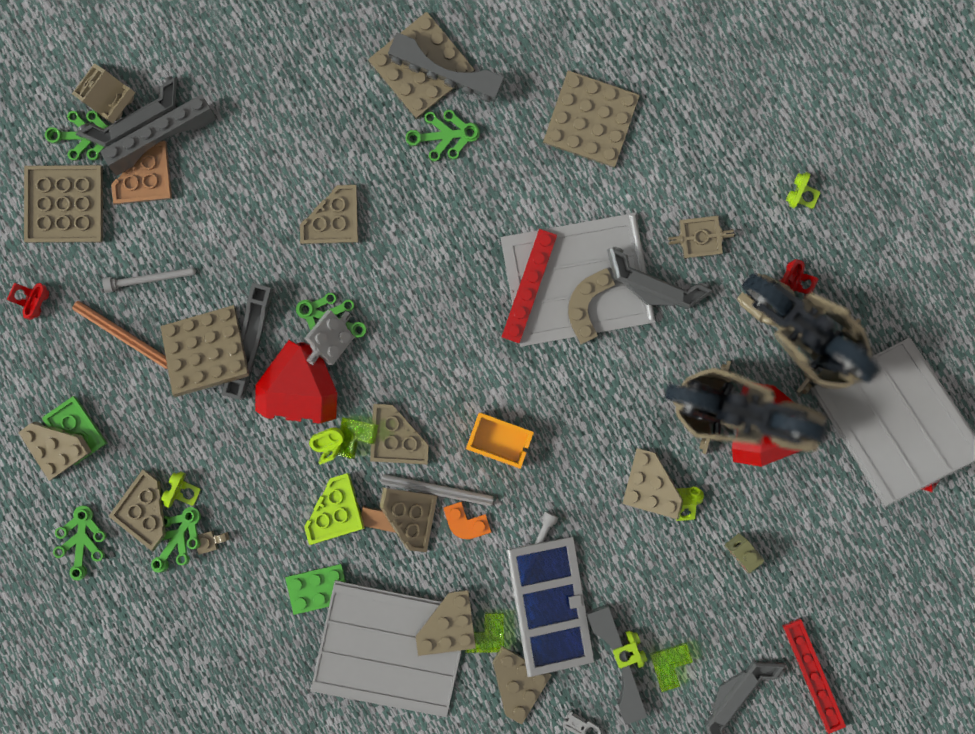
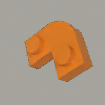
M462 501L443 507L450 530L457 537L473 539L491 533L486 514L467 519Z

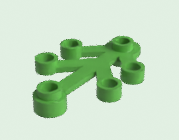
M446 110L443 115L446 122L451 121L459 128V130H451L436 118L433 112H427L425 114L426 123L434 125L441 132L420 134L416 130H410L405 138L407 144L413 147L419 145L420 142L441 140L437 147L429 152V159L432 162H437L440 159V154L453 138H460L455 147L448 150V157L455 160L459 157V152L467 142H474L478 139L480 135L479 127L474 123L465 124L455 116L452 110ZM451 113L453 117L451 119H447L446 114ZM427 116H434L433 121H428ZM473 130L474 134L472 136H468L467 131ZM416 136L417 141L411 142L410 138ZM453 150L457 152L455 157L450 155V152ZM434 152L438 154L436 159L431 158V154Z
M76 111L68 113L67 118L70 122L75 123L78 127L85 124ZM89 111L86 114L87 120L91 123H95L103 129L108 127L99 118L97 112ZM73 114L77 116L75 120H71ZM91 114L96 115L94 120H90ZM54 127L48 128L45 132L46 140L52 144H57L61 140H82L74 149L68 151V158L72 161H78L81 153L92 143L77 136L76 132H61ZM57 133V139L53 140L52 135ZM96 145L94 148L89 149L87 157L92 161L98 160L100 151L104 147ZM95 151L96 156L91 158V152ZM73 152H77V156L75 158L71 157V154Z
M327 293L325 297L314 302L302 300L297 304L296 312L299 317L306 319L310 330H312L316 325L314 317L320 319L325 313L317 310V308L327 303L330 305L334 304L337 297L333 293ZM329 295L334 296V300L332 302H328L327 297ZM345 300L343 304L329 310L337 315L344 311H352L354 304L351 300ZM347 302L352 304L350 309L345 308ZM304 306L309 307L308 313L303 312ZM348 321L346 322V327L353 336L357 338L365 336L367 328L363 323L356 322L353 324ZM359 326L363 329L360 334L356 333V328Z
M85 505L77 507L73 513L74 518L63 527L55 530V536L62 539L67 537L68 532L78 525L77 533L62 546L55 547L53 550V555L56 558H61L76 544L74 566L70 569V577L74 580H81L87 574V569L83 565L84 546L92 553L91 557L94 561H101L105 557L104 551L99 549L86 534V526L94 533L93 539L96 542L104 541L107 537L106 532L101 530L92 520L93 511ZM81 512L85 513L84 519L80 517ZM60 529L64 530V536L59 534ZM98 533L103 535L101 540L97 537ZM58 548L62 550V555L57 553ZM96 552L101 554L100 559L96 558ZM76 569L80 572L79 576L74 574Z
M188 507L183 511L182 515L164 516V519H167L165 528L176 523H181V525L176 530L165 532L166 536L163 540H171L161 555L153 559L151 568L154 572L163 573L168 569L169 563L167 559L177 544L179 555L176 557L177 564L185 566L189 563L190 558L187 555L185 541L187 529H189L190 535L187 541L188 548L198 549L200 547L196 524L200 521L201 515L197 508ZM190 513L192 514L191 520L188 519ZM193 540H195L196 545L194 547L192 546ZM183 556L185 557L184 563L181 562ZM158 561H159V563H160L159 568H157V566H156V564H157Z

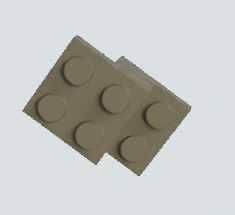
M93 64L72 95L108 121L114 123L121 118L122 111L126 105L132 103L136 92L103 68Z

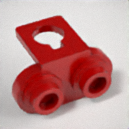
M794 259L787 264L786 272L780 282L790 286L793 292L796 291L807 295L813 292L819 279L804 274V262ZM811 280L810 287L803 289L802 281Z
M14 283L7 300L23 306V317L32 320L40 316L41 304L49 297V291L46 285L37 283L33 289ZM21 289L27 296L25 299L17 300L15 299V292Z

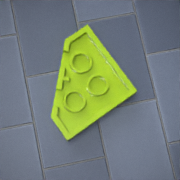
M350 473L329 479L325 491L320 496L310 519L307 520L304 526L309 545L365 529Z

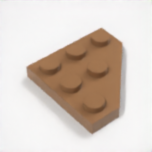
M160 141L151 147L137 160L133 167L124 171L111 184L113 204L172 199L166 141Z

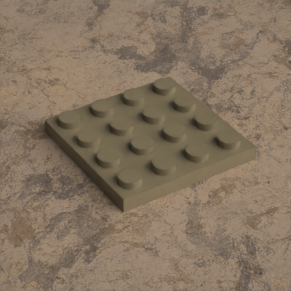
M427 12L401 32V34L415 39L426 57L442 68L462 73L475 72V69ZM393 38L371 56L368 61L411 114L418 119L454 88L445 85L444 81L438 78L437 80L428 78L424 72H413L405 64L400 66L391 62L388 52L394 40Z
M568 70L543 144L615 168L640 95Z
M24 166V242L103 243V166Z
M234 305L160 326L171 390L174 397L249 376L237 311Z

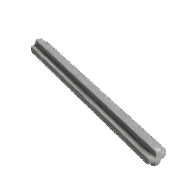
M383 474L381 478L382 485L486 506H492L494 497L491 495Z

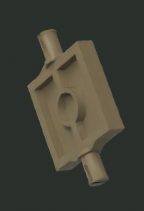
M718 216L685 219L679 221V236L668 237L669 245L680 244L684 259L723 254V238L734 237V230L722 231L719 226Z

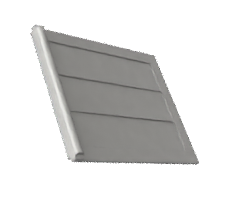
M636 212L542 229L556 234L557 237L520 340V347L576 337L568 317V304L571 295L581 281L605 268L608 269L615 285L595 295L588 305L589 319L596 333L656 322L653 305H646L626 287V284L614 280L607 249H612L613 247L623 249V253L628 256L630 267L647 274ZM539 230L500 237L512 305Z
M907 338L872 356V360L879 366L880 371L869 383L861 380L859 382L855 381L853 385L842 389H826L819 385L811 388L812 393L816 396L884 507L975 462V433L911 338Z
M335 580L310 691L447 717L461 650L418 656L416 645L417 633L422 629L436 608H438L441 601Z

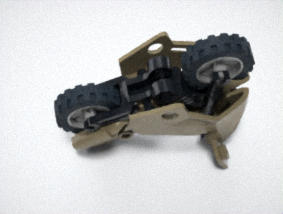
M751 273L742 284V288L747 294L742 292L738 296L737 301L740 303V306L760 323L769 324L778 329L773 334L775 339L805 373L804 377L806 380L797 390L799 397L802 394L806 395L812 388L811 382L826 389H842L853 385L855 381L863 380L869 383L880 371L879 366L872 360L869 340L864 328L861 326V319L858 318L855 321L847 309L813 293L807 294L801 301L795 296L790 286L765 274ZM824 315H827L838 324L844 326V328L841 331L836 330V332L834 333V323ZM798 345L802 352H804L806 355H808L810 358L814 360L811 364H809L807 358L797 349ZM818 367L822 368L823 370L820 374L816 375L814 370Z
M727 361L726 365L722 364L720 370L712 368L696 373L686 378L682 385H667L664 399L673 401L676 406V415L687 430L695 437L702 438L699 449H702L703 454L707 452L710 439L761 445L764 435L770 437L781 448L806 452L817 451L819 445L817 441H823L827 428L824 425L825 416L821 415L818 411L793 401L783 402L779 405L772 403L775 396L773 391L734 373H728L731 361ZM730 381L748 387V395L731 392L734 385L730 384ZM726 383L723 391H719V389ZM710 422H711V423H714V424H713V434H711V429H710V426H709V423H710ZM721 424L738 429L736 438L717 436L721 434Z

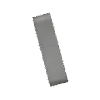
M572 710L568 711L562 722L564 728L575 734H586L587 729L590 727L596 728L597 734H601L597 724L588 719L586 721V719L573 713Z

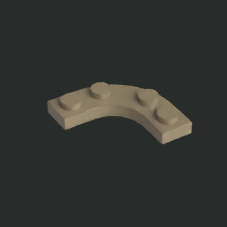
M607 268L585 278L578 284L571 295L568 304V317L580 345L598 336L589 319L588 305L595 295L615 285Z

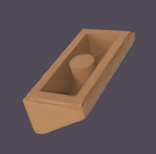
M362 507L361 516L365 527L395 532L382 510Z

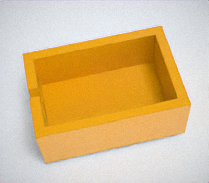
M479 412L466 449L521 469L527 453L523 451V447L528 449L534 432Z

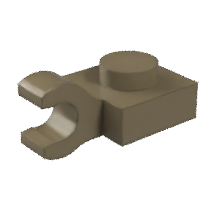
M214 531L199 534L200 547L197 549L198 555L219 549L217 543L230 540L228 532L216 536Z

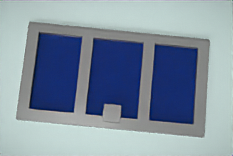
M570 536L507 549L527 676L532 677L593 663L594 658L574 538Z

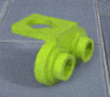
M798 173L794 184H796L797 188L795 191L791 190L786 198V201L789 202V207L795 208L800 203L808 208H814L820 191L807 186L810 173ZM810 191L813 194L814 198L811 202L804 201L802 196L804 192Z
M335 427L326 429L311 437L309 441L310 447L316 452H323L318 461L320 465L335 459L342 446L344 434L339 428Z
M182 471L174 472L169 480V483L172 484L171 490L164 491L161 501H164V506L167 508L173 505L175 499L193 506L201 489L184 481L186 473ZM181 489H192L194 492L193 498H184L183 493L180 492Z
M695 486L691 488H676L684 500L681 513L684 509L691 511L687 516H683L680 513V517L676 521L694 520L696 505L701 504L704 500L703 491Z
M629 630L625 632L629 644L614 649L613 654L619 668L636 663L638 668L644 667V662L647 661L644 650L640 651L637 648L638 644L641 643L637 632L633 633ZM622 651H632L633 653L628 661L624 662L619 658Z

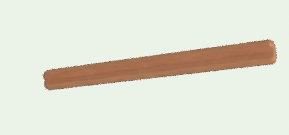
M76 301L72 307L74 311L163 368L168 369L165 355L82 302Z

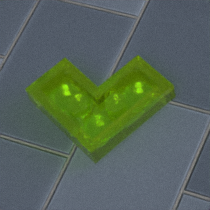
M342 417L340 430L344 434V440L337 456L355 459L358 441L375 444L378 425Z
M485 613V632H474L476 648L468 649L466 653L499 652L501 647L504 646V613Z
M687 643L650 653L661 692L680 687L675 668L693 663Z

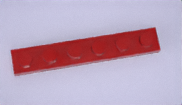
M539 229L501 338L520 343L557 237L556 234Z
M799 618L782 625L826 732L830 734L845 728L846 725L802 620Z

